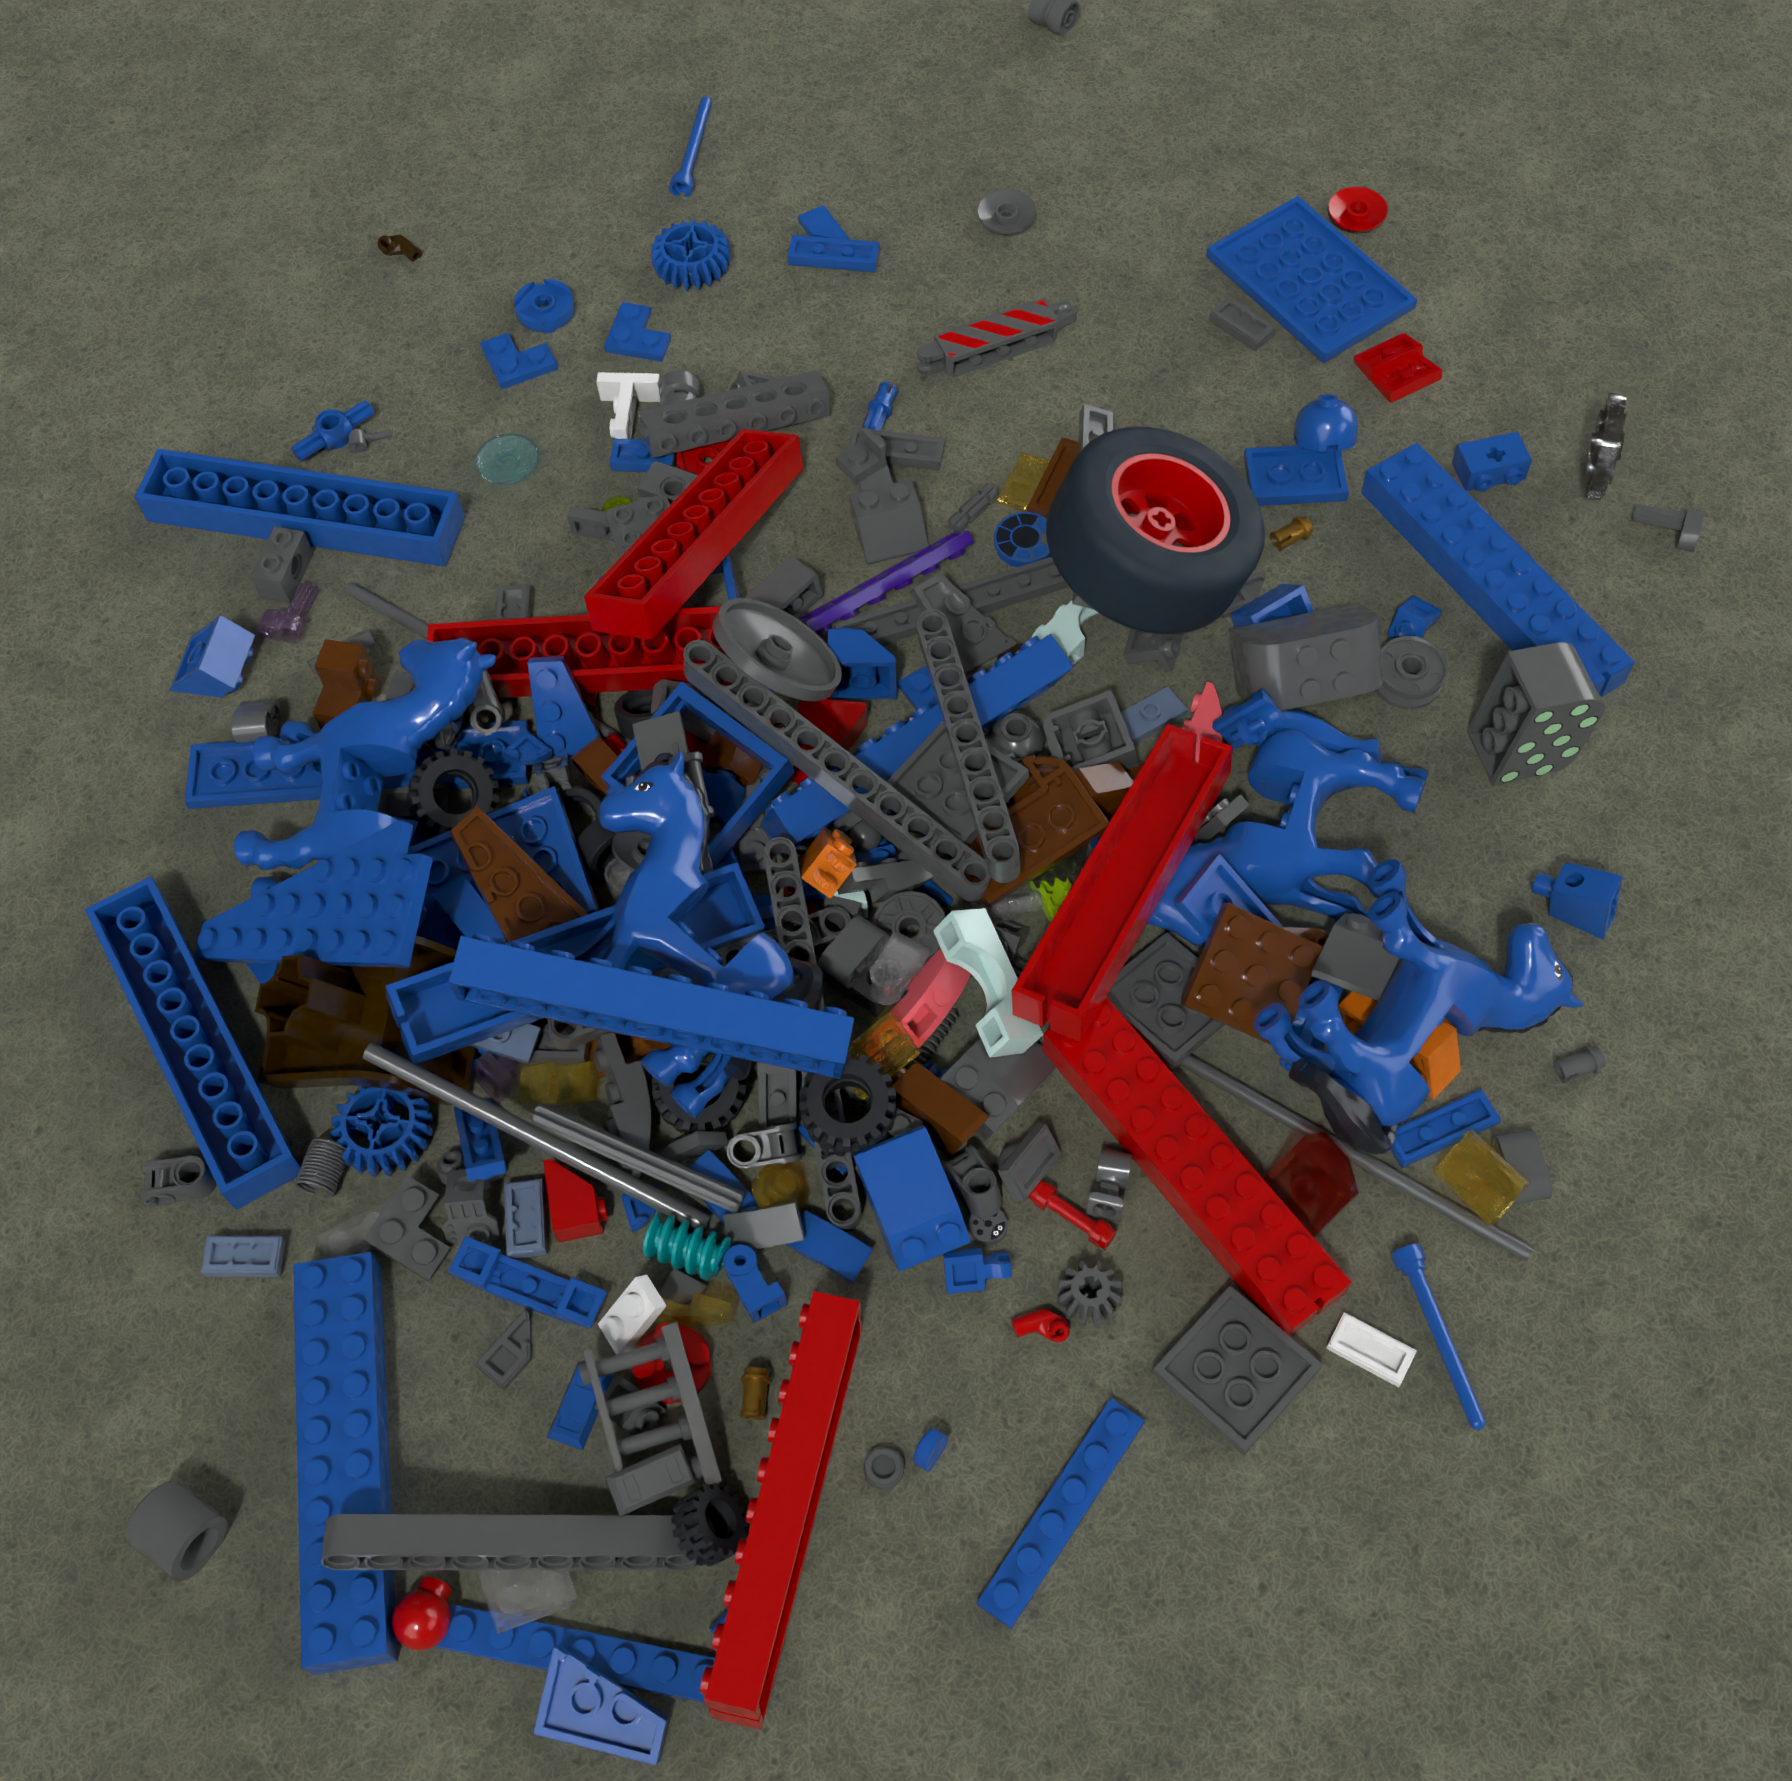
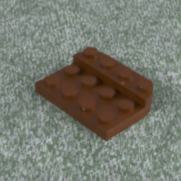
M1035 754L1022 759V766L1029 769V778L1006 803L1019 845L1021 872L1014 881L1009 883H1000L992 878L990 879L984 895L990 907L1102 835L1109 824V821L1074 771L1062 759L1035 757ZM991 828L989 830L994 831L1000 828ZM977 836L968 847L984 859ZM1000 858L998 861H1006L1010 858ZM970 875L974 883L981 882L977 876Z

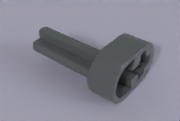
M1637 504L1632 521L1681 531L1677 549L1694 552L1705 511L1688 508L1685 514Z

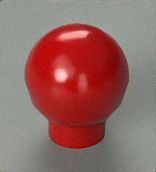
M423 1577L417 1590L404 1596L396 1606L392 1616V1628L397 1640L402 1645L412 1650L422 1651L435 1647L445 1638L451 1621L450 1608L447 1602L452 1593V1588L447 1583L433 1577Z

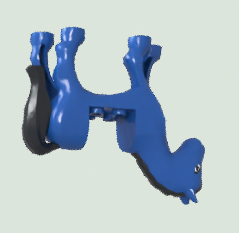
M679 751L671 763L651 762L639 773L633 783L606 796L599 807V820L603 828L614 833L640 832L652 835L644 859L629 875L616 901L613 918L588 944L572 953L574 960L589 962L591 958H598L612 962L613 968L624 970L631 955L636 950H640L680 975L691 979V983L694 985L706 987L707 983H719L730 987V992L745 995L746 991H757L767 994L771 1001L784 1003L785 999H796L806 1002L808 1004L807 1008L816 1009L820 1004L823 993V973L818 966L789 957L773 938L762 932L754 937L723 967L721 966L723 963L722 958L708 946L702 949L693 941L695 938L694 933L682 923L702 900L709 887V883L703 875L710 832V812L706 806L705 795L700 788L695 786L691 778L683 773V753ZM794 972L800 976V980L796 983H793ZM672 1045L667 1049L652 1050L640 1060V1063L656 1080L668 1087L677 1079L680 1073L695 1072L699 1068L702 1059L709 1052ZM715 1053L711 1062L696 1079L678 1083L668 1094L678 1106L696 1119L703 1112L707 1102L723 1091L729 1077L739 1081L744 1080L749 1075L754 1061Z
M1396 859L1384 861L1376 866L1369 875L1368 885L1380 898L1369 908L1368 918L1382 931L1383 949L1388 954L1401 958L1402 961L1374 1010L1354 1034L1349 1031L1338 1008L1339 993L1327 980H1318L1307 986L1299 996L1298 1006L1311 1019L1310 1030L1314 1037L1322 1041L1328 1049L1314 1048L1297 1036L1291 1025V1015L1281 1003H1272L1263 1008L1254 1018L1253 1028L1259 1037L1268 1040L1274 1053L1292 1065L1288 1075L1289 1078L1300 1086L1311 1089L1318 1095L1324 1115L1334 1133L1355 1151L1374 1155L1387 1153L1391 1149L1398 1123L1407 1120L1422 1105L1429 1094L1428 1084L1409 1061L1421 1050L1423 1043L1444 1019L1451 1022L1457 1028V1033L1463 1036H1472L1477 1031L1480 1032L1482 1030L1493 1033L1517 1032L1523 1034L1532 1028L1540 1027L1547 1023L1549 1017L1559 1011L1561 1006L1578 1008L1584 1005L1580 999L1572 994L1573 976L1552 950L1548 935L1540 925L1523 923L1510 929L1507 938V960L1504 976L1492 971L1484 960L1451 943L1437 940L1415 917L1406 897L1407 874L1401 863Z

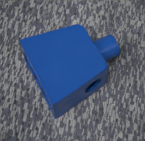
M1566 863L1563 865L1557 878L1539 872L1533 883L1532 893L1550 899L1549 916L1604 940L1617 912L1623 876Z

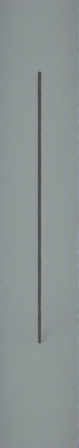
M354 583L348 585L346 589L347 595L427 639V624ZM595 719V726L602 739L615 732L627 746L632 741ZM809 841L798 848V850L805 853L813 842ZM1015 956L1012 967L1023 971L1027 962ZM1191 1054L1179 1064L1519 1258L1527 1261L1532 1254L1534 1248L1372 1156L1355 1151L1340 1138Z

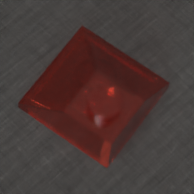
M1325 1131L1304 1136L1263 1178L1314 1238L1359 1194L1350 1159Z

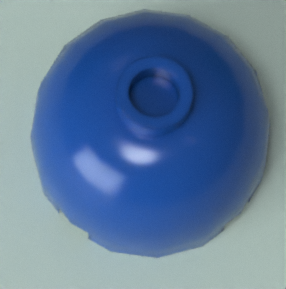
M1320 395L1319 399L1306 404L1297 415L1294 440L1296 439V444L1300 447L1327 452V445H1338L1337 451L1351 448L1357 443L1358 424L1354 409L1344 401L1338 400L1336 395Z

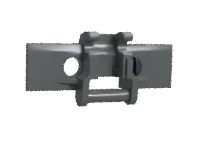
M677 711L632 724L641 770L651 762L671 763L676 754L681 751L684 756L683 773H688L695 786L703 791L706 806L710 812V818H712L714 810L708 803L700 765L703 762L702 753H689L681 712ZM634 777L626 778L627 786L633 783ZM708 844L707 856L704 861V874L713 871Z

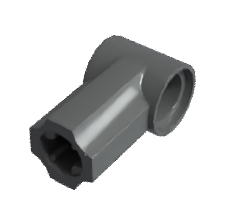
M488 670L482 672L483 678L477 690L476 698L468 706L471 714L470 721L473 729L480 734L489 735L496 732L504 723L505 710L499 704ZM488 709L494 712L496 724H484L480 719V711Z

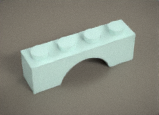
M1070 601L1067 605L1063 604L1060 606L1054 617L1046 625H1040L1035 630L1032 638L1037 635L1041 640L1047 635L1052 634L1071 664L1074 665L1084 656L1085 637L1080 630V626L1085 620L1098 614V612L1094 609L1072 604V601Z
M986 908L951 911L933 931L946 961L966 969L975 977L984 991L987 1002L986 1013L975 1026L989 1057L1024 1053L1043 1036L1039 1025L1013 1015L1011 990L1018 978Z

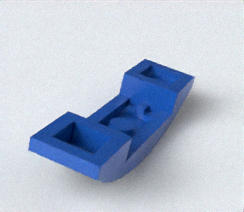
M463 874L434 896L465 937L472 938L473 934H484L495 938L497 944H506L487 904Z
M466 1236L448 1270L451 1275L498 1298L560 1321L592 1329L608 1294L606 1290L571 1277L569 1281L502 1255L500 1249Z

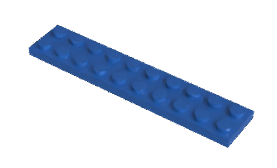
M527 720L504 722L496 732L489 735L478 733L471 724L463 725L459 740L453 749H457V752L463 753L465 750L472 752L471 756L476 759L481 757L485 761L483 765L487 769L491 767L493 770V780H497L499 786L528 784V765L510 762L503 756V751L526 730L529 731ZM493 722V723H484V724H486V725H494V724H496V722ZM234 741L193 744L190 748L185 804L188 809L319 800L322 790L320 762L312 761L302 766L294 774L288 775L279 769L271 771L261 770L254 761L252 753L254 742L236 743ZM423 745L421 749H418L415 768L411 772L402 775L383 777L382 789L408 786L410 779L414 775L413 773L425 759L432 757L439 751L443 753L448 751L440 750L437 747L427 748ZM455 776L441 777L435 783H448L451 790L470 788L465 781Z

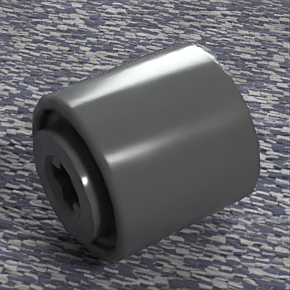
M169 1481L156 1487L138 1504L125 1528V1540L133 1549L174 1581H184L198 1573L220 1547L227 1533L228 1522L223 1515L181 1483Z

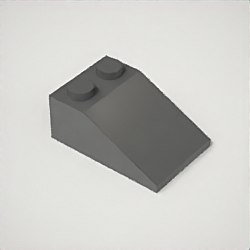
M980 1038L940 1080L981 1109L989 1117L975 1131L986 1141L1056 1067L1044 1054L1042 1046L1037 1042L1024 1053L990 1058Z

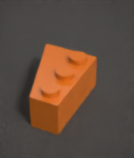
M1352 991L1338 1005L1343 1021L1349 1031L1354 1034L1374 1010L1378 1003L1377 1000ZM1446 1019L1434 1029L1423 1043L1421 1050L1409 1061L1428 1084L1430 1090L1428 1096L1433 1100L1461 1071L1457 1028Z

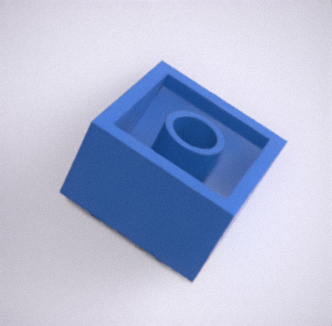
M1280 584L1231 613L1230 616L1235 628L1310 613L1314 612L1304 585Z
M218 616L190 637L169 690L220 698L230 691L235 692L243 680V675L240 674L243 665L247 664L253 654L254 649L251 647L255 635L225 617Z
M828 629V646L836 656L842 673L841 681L830 696V699H897L895 656L863 629Z

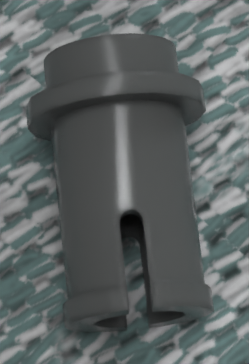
M1587 1045L1579 1053L1561 1060H1555L1553 1067L1561 1082L1567 1083L1569 1080L1590 1072L1593 1074L1600 1073L1601 1068L1606 1066V1060L1599 1047Z

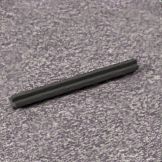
M538 1104L532 1114L531 1122L533 1125L724 1209L736 1212L742 1204L744 1198L742 1191L547 1105Z

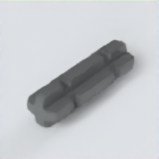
M985 484L978 491L979 494H974L958 509L959 512H955L948 519V527L953 531H964L968 527V522L971 524L987 509V504L991 505L997 500V489L990 484Z

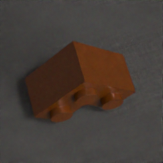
M324 640L314 666L323 684L313 711L320 730L323 729L326 723L356 704L372 702L373 698L379 696L381 690V681L377 678L372 660L369 659L364 645Z

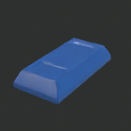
M578 1363L546 1438L583 1450L599 1411L594 1408L597 1402L592 1384L583 1385ZM608 1374L599 1377L603 1394L610 1386L614 1375Z

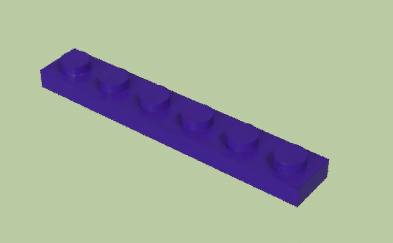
M954 531L800 617L798 620L807 625L817 635H820L831 628L830 623L839 618L840 620H846L858 613L857 608L865 603L872 605L883 600L886 597L884 593L892 588L899 590L912 583L911 578L920 572L922 575L933 572L939 568L938 562L945 558L952 560L963 555L966 552L964 548L974 543L969 531Z

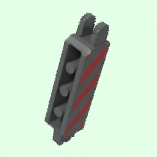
M1046 297L971 321L970 323L934 334L933 342L927 343L925 346L922 345V347L917 349V357L920 361L918 362L917 370L923 376L944 371L948 376L957 377L1053 344L1057 338V330L1075 322V310L1069 301L1049 304Z

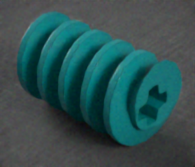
M658 1212L650 1223L644 1238V1256L649 1259L657 1256L661 1264H667L671 1261L672 1267L677 1270L685 1266L686 1272L689 1275H695L699 1272L700 1278L705 1281L710 1280L713 1276L716 1277L724 1266L723 1259L727 1250L730 1249L731 1237L726 1236L720 1245L716 1244V1231L713 1230L704 1239L702 1238L703 1226L698 1225L691 1234L688 1233V1220H684L678 1228H675V1215H669L666 1221L662 1223L661 1213Z

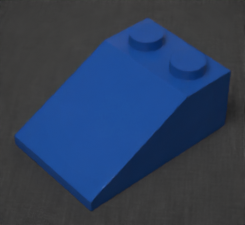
M924 1125L853 1153L887 1253L899 1272L971 1243L960 1208Z

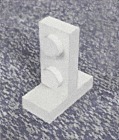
M598 372L596 382L600 400L613 401L614 413L616 414L615 419L610 420V436L617 439H631L637 402H660L659 374Z

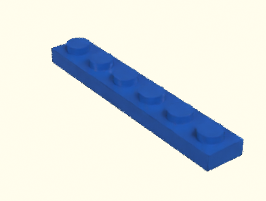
M1110 1398L977 1601V1606L1012 1630L1144 1425L1145 1420Z

